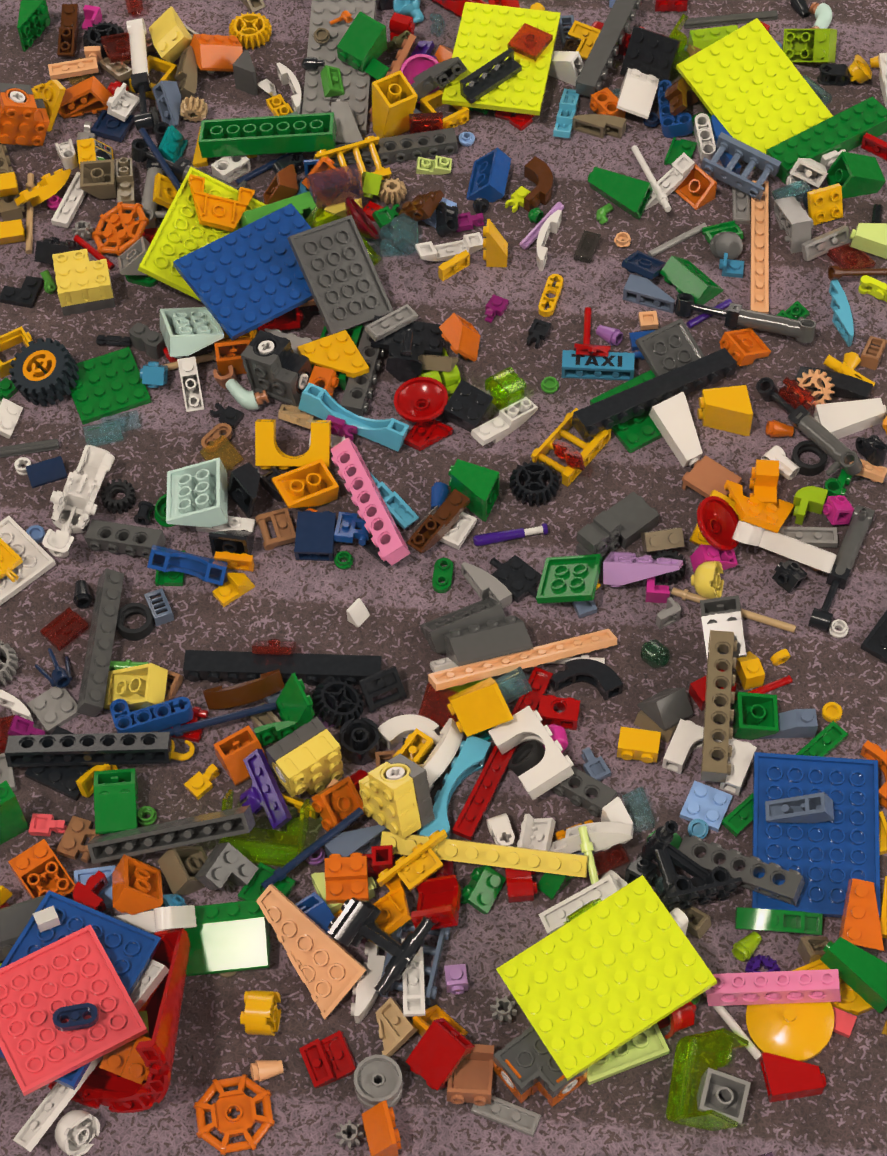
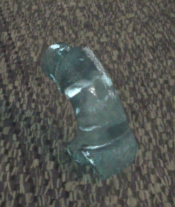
M431 13L430 20L435 22L430 26L431 34L436 33V36L440 37L444 27L443 17L441 14Z

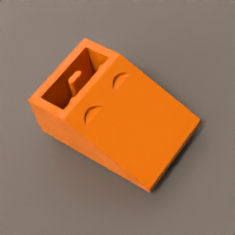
M45 839L8 861L11 870L32 899L46 895L48 890L66 897L73 892L76 885Z

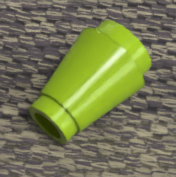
M753 931L734 943L732 949L734 957L741 962L749 960L762 941L761 936Z

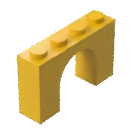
M15 172L0 174V197L18 195L19 190ZM21 219L0 222V245L26 241L24 225Z
M257 419L255 421V466H260L261 469H271V466H279V469H290V466H297L299 468L322 459L325 465L330 467L331 420L311 421L310 448L299 456L287 455L278 447L276 442V419Z

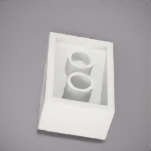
M628 68L621 85L616 108L648 119L659 79L653 75L641 73L637 69Z

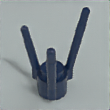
M48 648L55 667L52 677L38 664H35V668L51 683L52 687H66L73 679L70 673L69 657H65V670L59 667L52 649Z

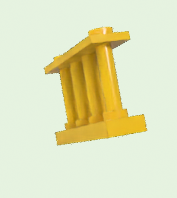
M368 136L362 141L328 151L323 149L316 152L317 154L314 156V159L337 156L340 167L348 174L346 177L349 178L338 193H341L344 189L351 190L360 187L362 173L368 172L363 163L360 149L369 147L376 167L375 172L371 173L382 175V180L389 179L392 174L390 167H382L375 145L379 143V136ZM353 152L360 172L359 176L354 178L350 176L343 154Z
M577 408L571 413H567L564 421L539 448L534 449L531 455L533 463H537L538 460L543 463L546 462L548 466L552 465L553 469L560 472L562 484L567 487L611 439V429L597 433L595 436H592L594 437L593 440L587 443L569 433L568 430L573 426V413L578 410ZM563 437L582 448L583 451L575 455L557 444V442ZM553 449L571 460L572 463L564 467L546 456V454Z

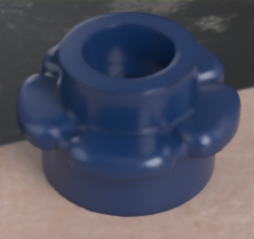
M650 112L648 119L644 118V125L648 127H656L660 123L658 115Z

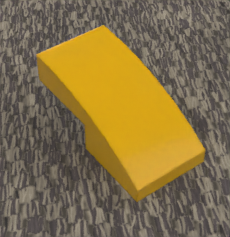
M109 764L96 765L75 781L82 796L89 798L94 792V771L118 770L117 766Z

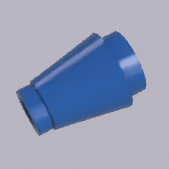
M436 482L431 487L430 508L432 510L437 505L439 508L446 500L450 492L447 484Z

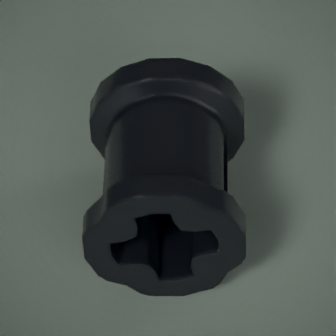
M140 501L138 504L139 510L134 516V521L137 524L147 526L150 524V515L154 511L155 506L150 502Z

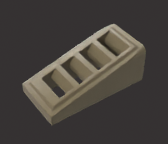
M693 906L682 910L684 913L688 912L686 915L689 920L687 931L700 939L712 925L710 916Z

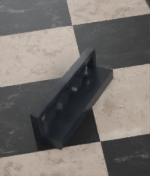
M509 48L460 81L461 95L470 104L522 71V66L514 60V50Z

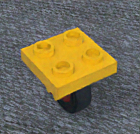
M839 183L813 189L804 194L803 204L808 208V216L812 218L814 225L843 217L842 186Z

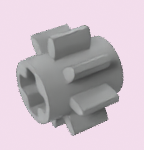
M81 220L75 223V228H72L73 235H79L85 241L92 239L91 234L94 232V229L91 227L90 222L87 223Z
M507 996L502 999L496 997V1005H490V1010L494 1012L492 1019L497 1018L500 1020V1025H502L503 1021L512 1023L511 1015H517V1010L512 1009L515 1007V1001L510 1002Z
M348 1120V1124H339L341 1132L336 1133V1138L341 1139L339 1142L340 1147L346 1145L349 1151H351L354 1145L360 1147L359 1138L364 1137L363 1132H358L360 1124H351V1120ZM348 1132L353 1133L351 1138H347Z

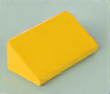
M281 793L286 805L294 806L297 809V813L313 819L318 818L320 813L314 811L312 802L296 796L291 797L288 793Z

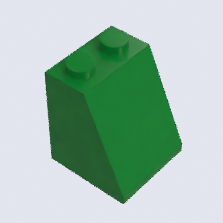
M360 11L337 45L338 58L363 73L373 58L378 59L387 50L386 26Z
M843 151L827 171L828 174L826 176L829 186L838 183L842 186V199L878 193L886 182L876 157Z
M457 459L455 465H451L448 473L450 476L449 487H451V493L456 489L470 498L471 502L467 505V508L482 521L486 522L499 495V472Z

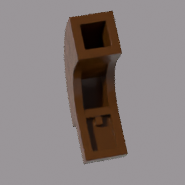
M683 77L669 86L665 92V98L670 103V113L673 116L686 109L687 104L692 106L700 100Z
M535 156L524 166V177L536 184V187L524 198V209L528 212L533 208H537L540 203L546 205L553 191L551 169L544 161Z

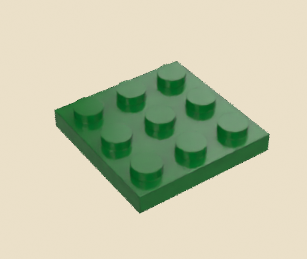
M602 555L547 557L536 596L537 603L594 600L603 561Z

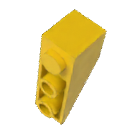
M487 219V226H483V237H486L483 238V249H486L483 250V260H486V267H507L508 243L491 220Z

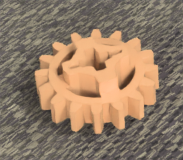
M812 369L808 371L809 374L803 372V378H797L800 383L794 385V387L798 388V391L794 392V394H799L797 401L803 400L802 406L808 405L810 409H813L814 405L827 404L826 400L831 401L832 398L829 395L835 393L831 390V387H834L835 384L829 383L832 377L826 378L827 373H821L819 369H816L815 373ZM808 387H816L821 389V391H813L808 389ZM824 394V396L818 400V397Z

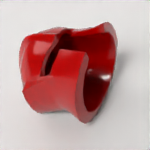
M692 1001L669 1014L671 1028L670 1032L665 1035V1039H669L681 1029L694 1025L697 1006ZM668 1016L657 1022L659 1029L670 1025Z

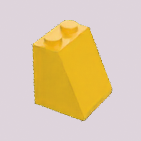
M746 385L702 390V397H699L700 408L697 409L698 419L702 420L703 426L750 436L753 411Z
M491 677L448 697L450 703L447 704L451 715L455 714L458 719L455 724L459 732H464L467 737L513 719L497 682Z

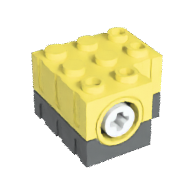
M87 249L52 254L57 292L64 316L116 307L107 259L90 261Z
M315 717L266 749L271 771L291 797L300 795L306 790L310 795L315 792L319 793L333 779L339 780L344 774L342 770L341 747L318 717Z
M401 753L368 773V776L359 780V793L363 801L365 815L367 817L371 816L379 825H384L392 834H397L400 838L404 839L435 819L426 769Z

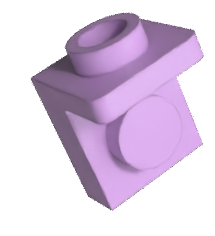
M466 964L444 966L447 993L451 992L454 995L464 993V991H468Z

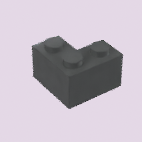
M229 842L216 845L195 875V878L209 890L221 889L227 879L236 886L248 885L259 868Z

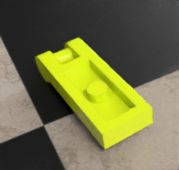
M867 275L862 276L858 288L859 293L870 294L879 300L887 302V284Z

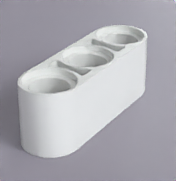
M701 113L695 117L694 134L700 160L703 161L704 157L711 160L716 152L715 140L709 116Z

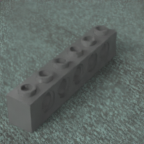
M365 327L358 350L369 366V373L355 378L349 377L341 401L342 407L362 417L364 413L368 412V399H372V386L377 383L376 372L381 369L382 362L380 359L385 356L386 349L370 347L372 338L365 331Z
M684 835L678 849L708 872H711L717 866L724 867L729 872L731 879L741 877L742 882L738 886L796 906L805 884L803 876L796 870L789 869L787 871L781 869V866L778 864L761 862V859L755 856H743L741 852L735 849H730V851L723 849L721 845L714 842L710 844L703 842L697 836L688 837ZM700 852H706L704 857H697ZM719 859H725L723 864H716ZM740 865L745 866L742 871L735 870ZM759 872L765 873L762 878L755 877ZM778 879L785 880L782 885L775 884Z

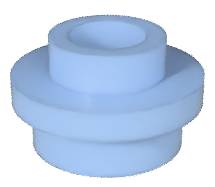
M462 132L458 140L462 146L468 147L474 143L475 136L471 132Z

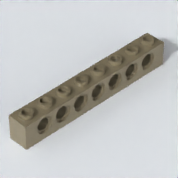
M710 630L700 781L725 783L726 776L731 775V763H728V757L732 756V745H729V739L733 737V727H729L730 721H733L734 709H730V705L734 704L735 692L731 691V686H735L736 674H732V669H736L737 657H733V652L737 651V640H734V632ZM715 739H718V740H721L722 742H715L714 740H715ZM714 757H717V758H720L721 760L717 761V760H714L713 758H714Z

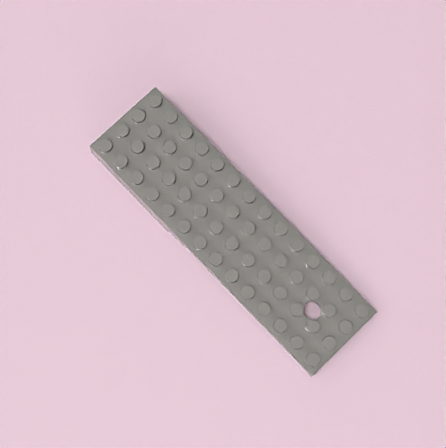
M312 0L307 57L324 60L325 65L339 68L345 94L325 97L320 75L324 66L318 67L315 70H306L302 114L330 113L331 102L342 99L348 102L360 133L367 134L371 76L365 71L362 73L354 69L351 65L342 62L338 58L337 45L352 22L346 23L343 20L330 25L329 21L339 18L345 10L352 15V22L360 11L376 20L377 0ZM318 28H325L329 31L330 39L327 43L319 44L314 40V32Z

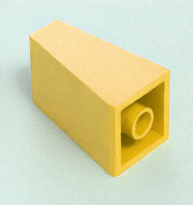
M401 70L372 82L373 131L379 138L398 136L410 129L418 95Z

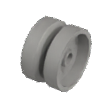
M372 1055L366 1057L358 1064L354 1072V1087L357 1099L364 1108L370 1109L387 1100L389 1108L394 1107L400 1101L403 1094V1077L399 1065L392 1058L385 1055Z

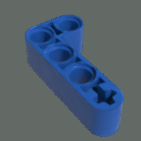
M662 80L658 83L657 93L663 135L666 138H673L691 134L694 130L691 114L684 112L673 116L670 113V103L665 98V92L672 83L669 80Z
M178 697L130 712L128 704L124 699H116L110 705L117 733L157 732L173 727V725L189 722L194 716L191 702L187 697Z

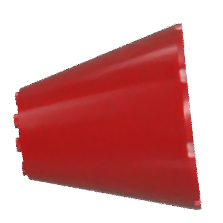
M184 928L154 933V935L161 937L162 943L152 959L165 965L169 972L160 983L145 1009L148 1017L149 1038H152V1040L140 1041L136 1047L145 1066L149 1067L147 1081L143 1080L141 1085L119 1075L117 1077L99 1076L94 1069L71 1100L95 1109H99L100 1105L108 1106L111 1112L134 1113L150 1109L153 1103L157 1102L159 1104L165 1097L171 1081L190 952V940ZM51 1082L48 1087L52 1089L57 1082Z

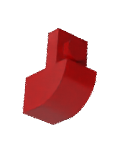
M392 845L371 846L372 854H362L367 856L368 877L375 876L378 879V875L387 868L390 870L394 867V849Z
M98 871L95 875L88 878L86 885L78 881L73 890L74 901L103 913L107 908L104 900L98 894L108 885L105 874Z

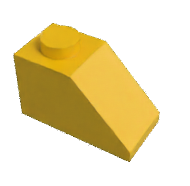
M750 651L746 652L747 657L737 658L736 671L743 689L747 690L763 686L765 672L760 659Z

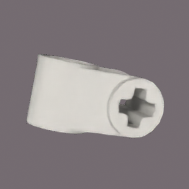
M68 139L67 142L60 144L55 143L58 156L64 168L75 169L78 166V161L72 140Z
M506 813L486 819L489 832L495 844L516 847L515 835Z

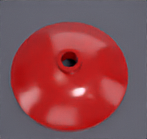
M416 377L404 382L396 390L394 406L397 413L408 421L427 422L437 418L444 412L449 399L448 392L445 386L436 379Z
M709 496L703 499L697 509V523L702 536L711 546L718 550L729 551L734 549L739 544V541L732 539L739 521L737 514L720 497Z

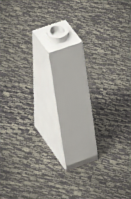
M681 392L653 406L649 416L682 467L685 468L687 466L693 467L703 452L684 392Z
M881 398L818 404L815 406L814 419L837 439L881 424L887 410L886 406L882 404Z

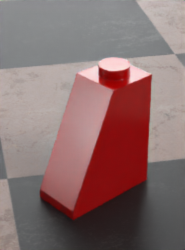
M767 1052L761 1053L759 1061L769 1102L822 1094L824 1087H826V1078L824 1073L820 1072L819 1066Z

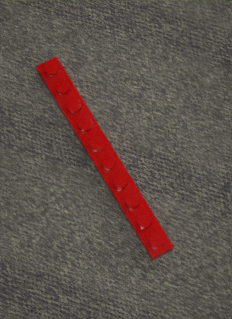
M538 667L534 668L511 713L512 716L527 706H530L532 711L537 710L540 697L545 695L551 683L553 673ZM519 744L503 755L497 746H494L452 829V833L470 841L472 840L508 768L509 761Z

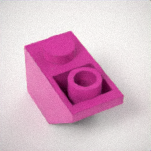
M701 544L690 556L694 573L700 564L708 561H720L723 570L738 565L734 549L721 551L711 545Z

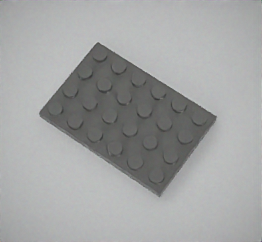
M352 215L287 238L329 335L373 321L375 315L384 317L394 311Z

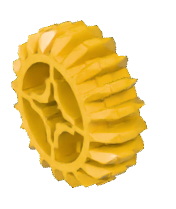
M241 13L240 16L232 19L229 24V36H236L241 45L246 49L249 47L254 49L256 46L260 48V45L265 46V43L269 42L272 35V26L269 19H266L265 15L261 16L260 13Z

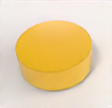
M782 649L772 655L770 660L774 666L785 663L791 655L787 649Z
M835 702L826 703L822 708V717L828 722L840 720L842 716L841 706Z

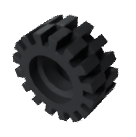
M113 479L111 484L109 481L106 483L107 487H102L101 499L104 508L108 512L112 510L113 514H116V511L122 514V510H124L126 513L128 512L127 508L132 509V504L135 505V491L132 484L128 483L127 480L124 479L122 482L121 479H118V482H115V479ZM116 493L125 494V497L120 500L111 499Z
M664 549L662 554L658 551L653 556V560L661 557L683 560V565L680 570L655 576L656 582L661 580L662 585L668 582V586L672 582L674 585L677 584L678 580L681 581L685 575V558L683 559L682 554L678 556V551L676 550L672 553V549H669L668 552Z

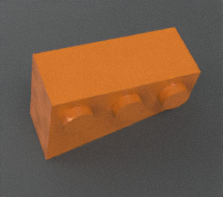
M92 76L65 90L58 113L64 119L83 116L84 113L89 112L96 114L98 111L108 110L106 104L109 97H113V95L95 76Z
M854 878L849 879L839 937L857 947L881 952L884 951L874 883Z

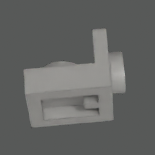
M672 597L667 598L666 608L662 609L656 616V625L659 629H663L680 620L681 607Z

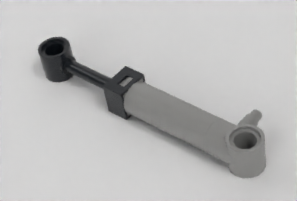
M159 122L154 126L155 139L158 143L157 148L167 128L170 126L166 122ZM148 158L146 165L147 175L141 201L143 211L149 219V225L145 229L155 228V219L164 218L167 213L165 211H157L158 204L153 202L155 176L157 173L165 176L166 173L158 162Z

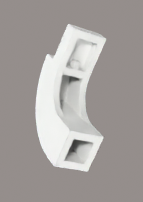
M413 714L396 716L378 727L380 741L390 751L401 743L403 738H407L410 733H413L416 728L432 738L435 745H437L442 736L440 735L437 723L429 718Z

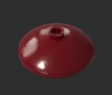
M348 196L345 200L347 216L352 215L362 236L378 240L380 235L369 217L358 203Z

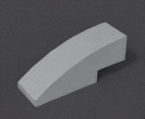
M463 562L461 564V574L481 600L490 597L501 603L502 608L512 604V593L497 578L469 563Z

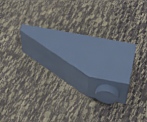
M161 80L152 88L162 121L176 127L179 122L181 104L180 90L177 81Z
M629 275L623 290V300L673 314L675 300L649 279L638 275Z
M794 709L778 713L779 732L758 739L815 737L818 728L816 709Z
M825 792L765 801L766 822L819 823L834 820L833 800Z
M376 825L342 832L324 845L325 852L328 857L331 854H340L342 857H350V854L356 852L364 854L371 849V846L381 842L382 831H389V829L384 825Z

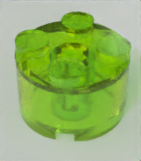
M511 367L505 368L485 380V390H489L490 396L493 397L492 403L500 410L523 399L525 396L524 388H526V383L522 378L518 377Z

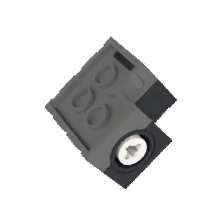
M260 330L241 354V359L251 384V390H254L255 393H263V390H266L269 398L297 407L312 373L310 360L304 355L300 356L294 353L291 342L287 338Z

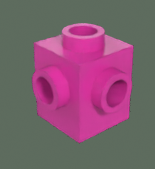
M842 495L828 496L823 506V512L831 525L849 524L854 508L847 498Z

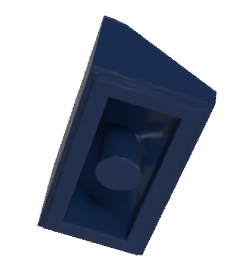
M61 456L26 466L32 488L68 478Z

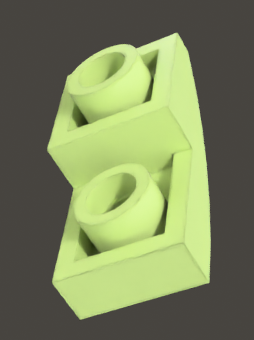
M437 155L434 160L418 157L416 174L451 173L452 159Z

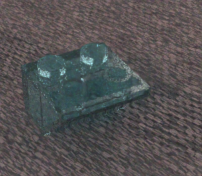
M401 213L387 225L383 226L379 230L380 256H408L416 250L415 244H418V222Z

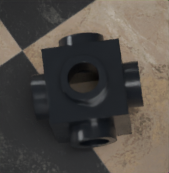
M789 559L785 563L780 562L774 569L776 573L772 579L790 593L802 583L807 573L798 563Z
M640 856L626 868L625 881L629 884L643 875L650 886H653L658 878V865Z

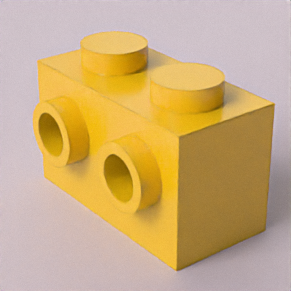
M621 727L617 757L624 760L633 759L644 763H657L661 732Z
M416 728L413 733L408 735L404 742L405 744L396 751L393 757L401 753L416 764H422L434 748L433 739Z

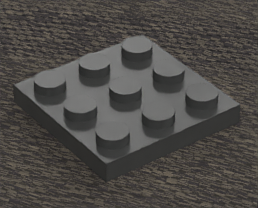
M682 318L635 341L655 377L704 357Z

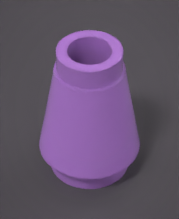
M599 325L596 329V335L611 346H618L623 339V333L619 329Z

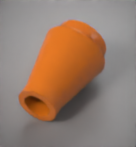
M776 420L768 421L766 424L765 434L770 436V438L793 436L794 426H789Z

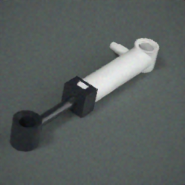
M140 18L126 22L132 65L131 84L135 93H139L140 113L134 115L137 131L141 128H145V130L153 129L155 126L152 112H147L145 92L152 90L148 74L145 40L146 26L144 19Z

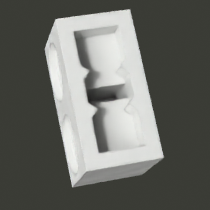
M245 155L224 156L211 164L212 175L231 183L251 171L250 159Z

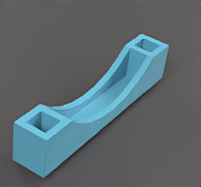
M308 383L301 395L299 410L322 420H326L328 415L343 419L347 425L357 427V435L399 452L409 429L408 424L394 418L375 420L356 415L338 404L326 389L312 383Z
M473 735L468 736L466 741L463 740L459 747L460 753L458 757L455 756L451 763L452 769L450 773H446L444 776L443 787L435 795V804L433 806L435 819L421 827L417 835L430 836L435 831H442L444 829L449 839L450 825L447 812L451 797L465 778L484 768L491 753V742Z

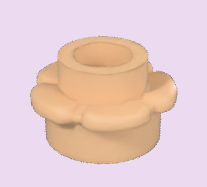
M619 232L614 238V243L620 248L630 245L631 238L626 232Z

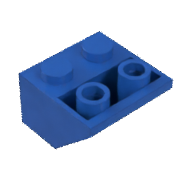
M313 892L295 904L328 933L330 930L328 926L335 917L318 894Z

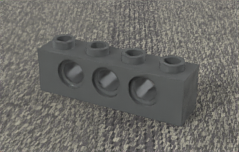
M92 519L84 537L88 547L92 550L123 553L129 556L136 555L147 559L150 557L152 545L164 547L166 543L164 533L160 529Z
M572 766L574 774L551 789L558 796H565L570 799L571 803L575 806L586 808L591 815L601 817L602 808L616 798L617 791ZM576 785L578 788H571L570 786ZM594 795L595 798H588L587 796Z

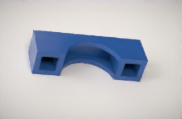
M152 545L147 568L164 572H182L196 576L205 582L223 585L228 563Z

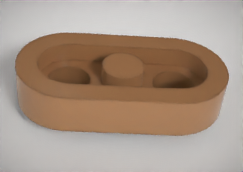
M220 423L208 432L201 440L203 451L206 453L217 452L232 438L231 426L227 423Z

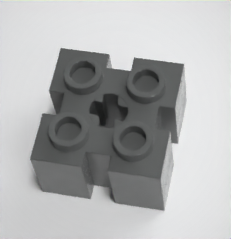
M603 510L593 519L590 525L587 524L577 532L579 544L576 546V553L578 555L601 554L604 560L606 553L614 552L619 546L621 523Z

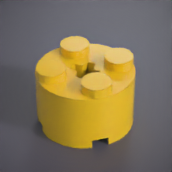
M245 991V1011H242L240 1015V1023L245 1025V1033L249 1035L275 1036L274 1032H278L281 1018V1009L277 1007V1003H281L279 992Z

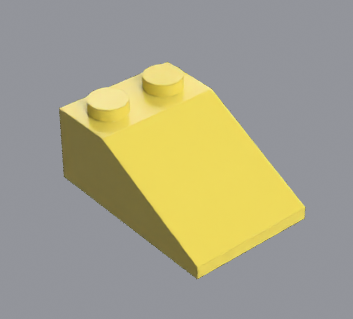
M172 6L149 27L155 49L160 57L168 62L174 63L191 43L192 37Z
M149 663L109 671L104 709L110 710L111 703L116 699H124L128 704L129 710H139L164 702L168 670Z

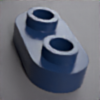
M91 1003L61 1007L54 1012L52 1019L54 1026L59 1031H71L92 1027L97 1023L99 1014L96 1006ZM87 1015L91 1016L89 1019H84ZM68 1019L67 1023H61L62 1020Z

